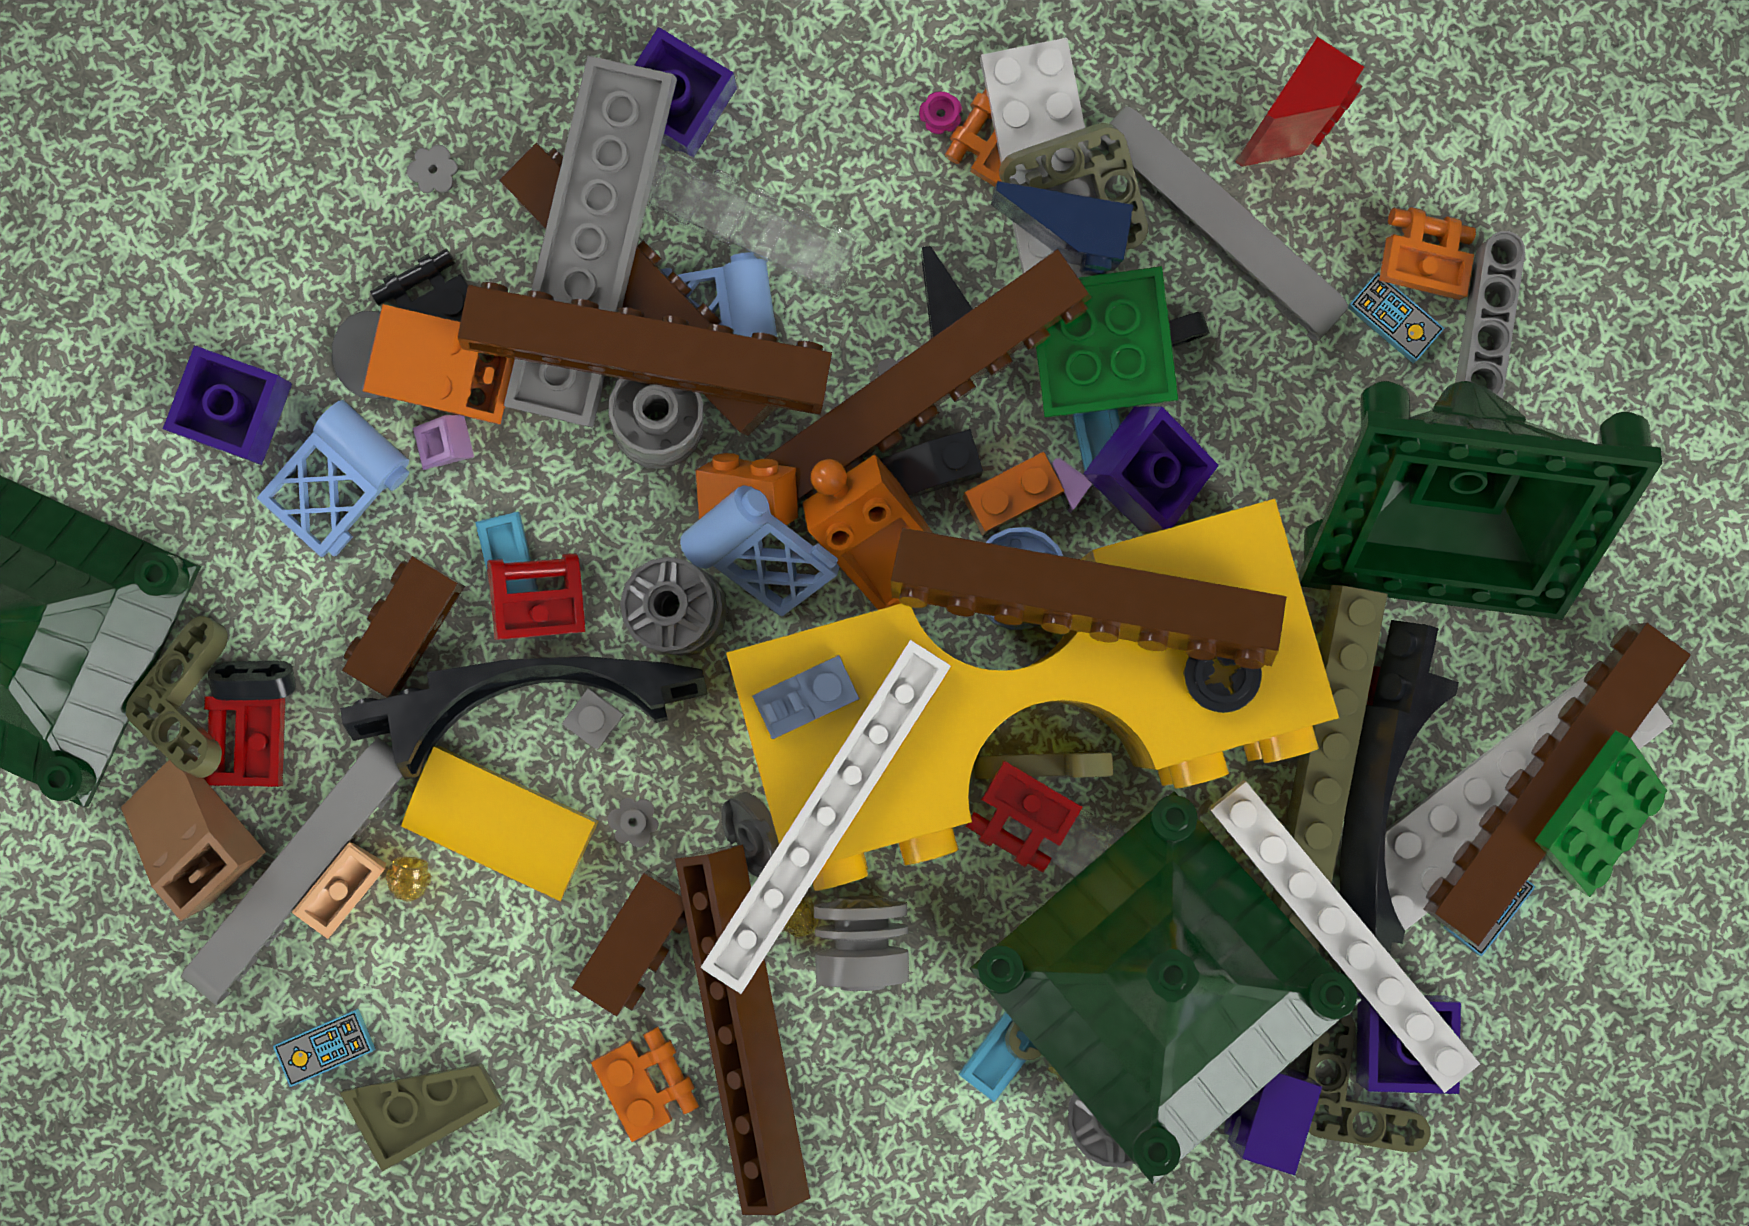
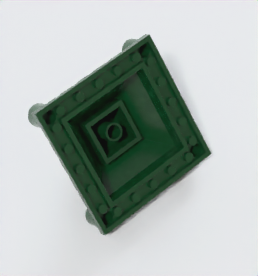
M1390 381L1377 382L1366 388L1361 394V431L1324 518L1317 520L1304 530V561L1299 571V582L1301 587L1331 590L1332 585H1342L1388 594L1387 598L1563 620L1662 465L1661 448L1652 446L1648 420L1632 412H1619L1606 419L1599 428L1600 444L1583 442L1580 439L1527 422L1526 417L1510 403L1485 386L1469 381L1456 382L1447 386L1431 411L1411 417L1410 398L1407 389Z
M1 475L0 768L37 784L43 795L51 800H69L82 807H89L129 722L126 716L127 702L157 663L202 566Z
M1175 791L1159 800L1151 812L1001 942L986 950L980 959L969 968L1152 1185L1164 1175L1172 1172L1179 1161L1339 1019L1350 1014L1362 1000L1357 995L1356 987L1352 980L1344 974L1336 972L1198 819L1197 810L1193 803L1187 798L1179 796Z

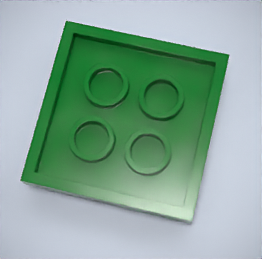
M1162 266L1079 277L1092 297L1085 302L1088 310L1068 324H1065L1062 319L1047 329L1050 337L1036 346L1044 417L1053 418L1178 401Z
M1615 730L1535 839V842L1576 889L1591 897L1597 888L1607 883L1611 877L1613 865L1621 854L1629 851L1634 846L1639 836V830L1648 817L1654 816L1661 809L1667 789L1633 740Z

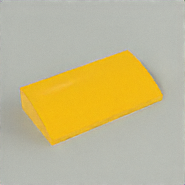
M434 746L415 787L401 827L561 902L599 821L441 746Z

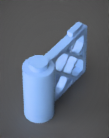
M756 253L735 254L730 257L731 263L723 267L678 274L692 289L687 295L688 298L699 282L715 280L717 296L709 308L715 313L719 307L722 321L719 325L732 328L734 334L752 337L753 333L760 332L777 337L766 260L757 259ZM671 268L661 269L667 276L672 272ZM690 299L697 307L700 306L699 304H697L696 302H694L692 299Z
M344 400L336 402L321 415L314 426V432L257 497L263 505L320 557H324L328 552L332 556H337L353 538L348 530L377 496L386 488L391 491L397 489L410 473L406 469L409 459ZM315 448L327 457L328 476L307 477L306 459ZM337 467L346 475L337 476ZM298 469V478H290ZM352 480L365 492L354 506L339 507L338 481ZM329 481L330 507L309 508L308 482ZM299 483L300 509L285 510L272 497L284 484ZM349 511L340 521V512ZM331 512L332 531L321 543L310 533L309 513ZM291 514H301V523Z
M745 485L738 487L682 534L680 540L684 555L693 565L704 569L714 566L781 617L835 578L839 571L837 557L818 543L812 546L770 513L766 496L761 491ZM771 533L785 544V549L763 548L762 539ZM737 558L756 560L757 570H744L734 561ZM765 560L787 562L788 573L766 571ZM796 563L811 564L820 572L816 575L799 574L796 570ZM768 584L790 585L791 594L782 599L769 589Z

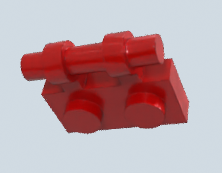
M1003 761L981 800L996 808L992 817L988 820L974 811L971 815L972 822L967 823L965 827L980 835L978 840L990 847L992 844H995L1015 856L1013 861L1024 868L1030 865L1044 873L1052 857L1038 850L1039 845L1045 837L1061 846L1083 807L1008 762ZM1008 817L1031 829L1024 841L1002 828Z

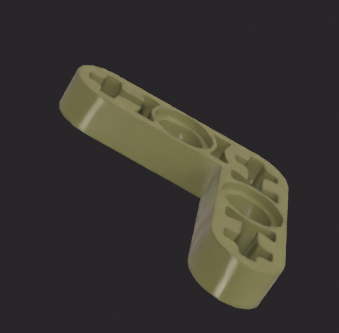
M1098 123L1014 152L1002 161L999 169V176L1002 182L1040 189H1049L1090 174L1097 199L1126 204L1133 203L1131 222L1136 223V225L1130 228L1131 235L1128 236L1126 250L1138 247L1146 239L1148 222L1128 144L1124 134L1112 124ZM1106 135L1111 140H1115V143L1109 146L1110 153L1104 155L1099 150L1087 152L1086 155L1090 161L1085 163L1084 154L1078 143L1083 142V145L1089 150L1101 144L1100 137ZM1061 148H1069L1074 153L1073 164L1065 171L1054 170L1051 163L1054 153ZM1041 156L1042 165L1048 176L1042 177V174L1037 169L1025 175L1026 182L1023 184H1019L1015 178L1010 179V176L1016 174L1015 166L1022 164L1027 170L1039 167L1040 165L1036 158ZM1113 176H1124L1127 180L1125 192L1116 198L1107 197L1105 194L1106 182Z
M198 616L184 627L133 692L126 706L128 720L178 769L197 778H205L211 775L219 766L222 757L219 743L180 707L227 645L228 633L226 628L206 616ZM204 634L207 636L205 641L202 640ZM189 653L194 655L192 659L187 657ZM183 663V674L176 682L171 684L170 678L173 670ZM149 706L159 713L156 718L149 716L150 712L147 710ZM179 721L180 730L178 735L168 742V730L174 723ZM192 745L198 748L199 759L191 751H188Z
M1104 751L977 756L974 762L975 779H993L1003 761L1008 762L1031 777L1068 776L1083 778L1113 776L1112 752Z
M1349 1014L1339 1019L1338 1022L1345 1026L1344 1033H1336L1334 1047L1337 1049L1343 1048L1342 1055L1339 1056L1331 1051H1318L1319 1044L1329 1047L1330 1034L1325 1032L1308 1048L1305 1073L1322 1086L1315 1112H1318L1320 1105H1325V1110L1329 1114L1342 1117L1341 1107H1347L1343 1116L1344 1132H1338L1341 1125L1337 1122L1323 1121L1321 1128H1317L1316 1122L1312 1119L1309 1133L1322 1139L1408 1153L1422 1150L1428 1144L1431 1136L1430 1126L1422 1115L1406 1108L1346 1099L1356 1027L1353 1018ZM1326 1059L1335 1061L1339 1072L1337 1078L1329 1084L1318 1082L1315 1076L1316 1066ZM1362 1111L1372 1112L1376 1120L1374 1129L1367 1135L1356 1134L1353 1129V1119ZM1385 1115H1391L1388 1120L1389 1123L1402 1127L1407 1125L1408 1119H1412V1124L1419 1128V1134L1411 1135L1409 1142H1405V1137L1400 1133L1387 1130L1388 1139L1382 1140L1387 1129Z

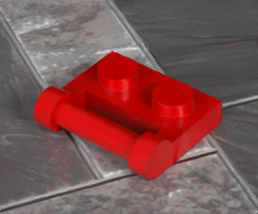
M577 553L563 554L562 559L504 563L503 559L487 561L494 640L586 632L580 562ZM559 576H563L565 580V589L507 594L506 581Z
M204 696V710H208V734L219 743L222 750L219 766L211 775L204 778L210 786H283L285 698L226 701L218 700L211 696ZM227 710H236L234 772H225Z

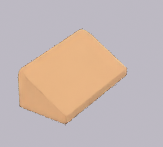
M349 841L293 909L292 913L329 939L382 874L386 863Z

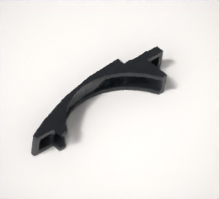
M1391 620L1373 705H1366L1344 816L1340 857V895L1389 954L1392 942L1403 944L1405 930L1397 917L1391 901L1385 867L1386 824L1394 785L1401 765L1415 737L1432 714L1445 702L1456 696L1459 685L1457 681L1429 673L1439 628Z
M588 656L507 659L427 672L428 689L409 688L402 690L397 696L379 700L376 698H364L356 701L352 706L343 707L340 710L342 724L353 741L387 733L391 734L395 764L406 780L419 776L433 747L461 717L485 701L510 690L534 684L553 682L595 687L630 702L655 723L668 720L665 704L708 695L703 669L664 662Z

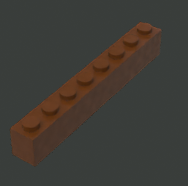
M535 143L499 181L546 229L563 155L555 147L548 152L538 143ZM642 240L636 247L622 307L639 310L644 313L645 318L662 321L663 316H676L688 320L689 326L707 329L709 324L719 325L722 322L721 319L704 302L697 307L687 297L692 289L674 271L667 276L656 265L662 258L651 246ZM704 394L730 423L746 436H749L777 408Z
M1057 249L764 459H773L778 462V465L796 468L797 502H802L818 492L811 483V472L818 462L825 459L836 460L843 465L847 473L864 462V458L875 450L879 449L883 454L892 449L904 439L900 434L903 430L913 423L918 428L929 423L940 414L936 407L950 397L954 402H957L977 388L973 381L987 371L992 377L1013 363L1010 355L1024 345L1029 351L1050 337L1048 328L1061 319L1065 324H1068L1088 310L1085 302L1092 297L1062 253Z
M482 282L481 287L468 285L458 333V340L463 350L821 415L832 352L823 351L824 347L818 343L798 341L796 345L778 342L779 338L774 335L760 332L753 333L752 337L734 334L732 328L718 324H709L707 329L689 326L688 320L676 316H663L662 321L645 318L643 312L627 307L617 308V312L599 309L597 303L584 299H573L571 304L554 301V297L548 293L535 290L527 291L526 295L510 293L506 286L493 282Z
M902 528L891 577L892 598L899 599L900 603L909 607L924 608L929 604L946 607L948 612L958 616L970 617L975 613L994 616L996 621L1007 625H1020L1023 621L1040 624L1044 630L1057 634H1066L1070 630L1089 633L1091 638L1101 642L1112 643L1117 642L1118 639L1138 642V646L1150 651H1164L1167 648L1186 651L1188 656L1200 660H1212L1215 656L1233 659L1237 665L1249 669L1263 668L1264 665L1272 666L1279 651L1287 596L906 528Z
M1648 622L1631 624L1630 627L1626 625L1617 632L1610 643V647L1613 650L1604 662H1597L1589 670L1584 678L1587 686L1578 698L1572 697L1565 703L1558 714V718L1561 721L1551 734L1546 733L1537 741L1531 752L1535 757L1525 770L1519 769L1510 778L1505 787L1508 794L1499 806L1493 805L1485 812L1479 822V826L1482 829L1472 843L1467 841L1458 849L1452 860L1456 865L1446 878L1440 877L1427 892L1426 899L1429 902L1423 910L1464 941L1476 946L1482 943L1546 855L1535 842L1543 828L1615 730L1631 738L1691 656L1690 653Z
M743 844L711 848L675 858L742 1215L777 1216L810 1199L765 958L742 994L700 968L751 889Z

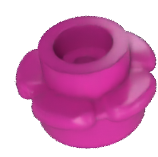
M942 91L934 92L928 96L926 102L921 104L919 116L921 121L926 123V129L931 133L943 134L944 131L952 132L961 122L959 113L962 111V106L955 96ZM943 110L945 112V115L943 117H939L937 115V111Z

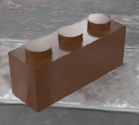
M414 556L411 557L409 562L402 561L396 568L390 580V583L394 586L385 600L380 598L374 604L367 617V621L371 624L362 638L357 636L350 643L344 654V659L347 660V663L342 671L386 698L397 696L401 692L465 588V585Z
M649 870L644 872L571 988L616 1017L622 1012L624 1007L632 1011L646 990L644 986L639 984L648 969L656 973L670 951L663 946L672 931L680 935L687 925L681 891Z

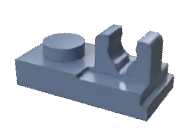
M839 655L752 696L772 739L859 699Z

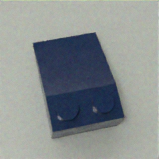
M997 181L991 205L1052 251L1058 249L1068 263L1080 265L1079 272L1088 275L1106 274L1107 271H1114L1124 260L1133 211L1132 204Z

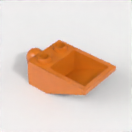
M382 304L362 391L489 423L501 424L505 408L504 402L515 359L494 355L490 362L485 363L479 358V352L462 349L458 340L461 322ZM474 388H478L484 393L485 398L480 405H473L469 401L471 390Z
M876 454L847 473L843 465L836 460L825 459L818 462L811 472V483L818 492L802 502L808 532L822 547L838 558L837 564L878 610L901 604L899 599L892 598L891 577L902 528L933 533L901 484Z

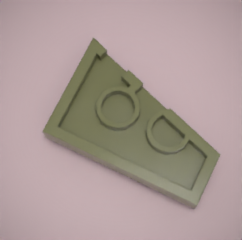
M483 1063L344 1089L339 1092L382 1172L503 1103Z

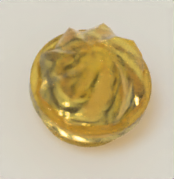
M416 857L395 858L392 861V868L386 872V880L390 892L397 899L406 902L416 900L422 896L427 886L431 883L432 878L428 872V862Z
M810 896L807 899L805 897L802 898L782 932L786 931L795 937H803L815 931L819 919L814 918V904Z

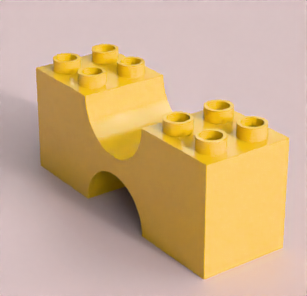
M1276 499L1093 549L1080 559L1287 596L1278 654L1272 666L1264 665L1261 668V684L1255 697L1246 706L1233 712L1219 713L1205 709L1188 693L1183 675L1188 655L1183 650L1167 648L1164 651H1150L1138 646V642L1122 639L1112 643L1101 642L1091 638L1089 633L1070 630L1069 633L1063 635L1062 639L1047 655L1025 668L1003 671L988 670L963 663L944 652L925 633L912 607L902 603L726 652L779 844L909 641L915 642L951 666L813 881L814 891L840 886L867 877L868 865L864 852L899 843L904 865L932 860L958 851L952 827L972 822L968 799L969 782L974 762L981 747L992 732L1006 719L1027 707L1039 703L1057 702L1069 704L1095 715L1107 724L1121 740L1133 766L1157 770L1161 785L1173 784L1175 789L1204 783L1228 775L1229 772L1223 751L1242 745L1248 762L1263 759L1264 763L1296 757L1319 749L1313 725L1338 719L1339 715ZM839 655L859 699L772 739L752 696ZM1213 659L1215 672L1209 676L1210 679L1204 681L1205 684L1221 682L1232 693L1229 686L1231 685L1229 676L1240 666L1237 664L1234 666H1222L1219 661Z

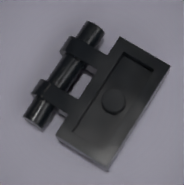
M446 248L433 256L430 253L417 259L419 264L398 276L395 272L383 278L384 283L370 291L378 306L394 298L399 308L461 322L468 284L461 274L447 282L444 279L441 271L456 264ZM429 279L434 289L412 301L407 290Z

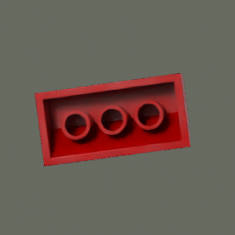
M1317 36L1235 162L1244 167L1302 155L1310 144L1318 148L1325 136L1329 134L1335 123L1339 121L1363 86L1357 83L1356 80L1365 67Z

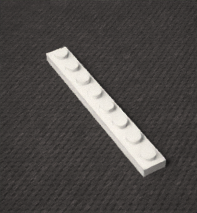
M909 641L700 968L742 994L951 666L915 642Z
M1244 779L1208 808L1444 1093L1480 1065L1473 1054Z

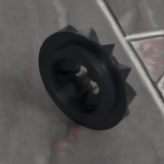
M1188 656L1183 672L1187 691L1201 707L1219 713L1233 712L1246 706L1257 694L1262 678L1261 668L1249 669L1240 666L1235 669L1234 673L1229 676L1231 683L1229 686L1232 690V693H1230L1229 689L1225 688L1221 682L1205 684L1204 681L1210 679L1209 676L1215 672L1213 659L1200 660ZM1216 656L1214 658L1222 666L1236 665L1233 659Z

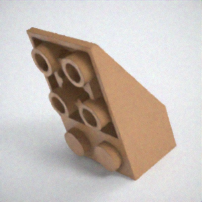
M170 760L121 807L152 888L180 921L209 907L266 853L204 778H197L178 769Z

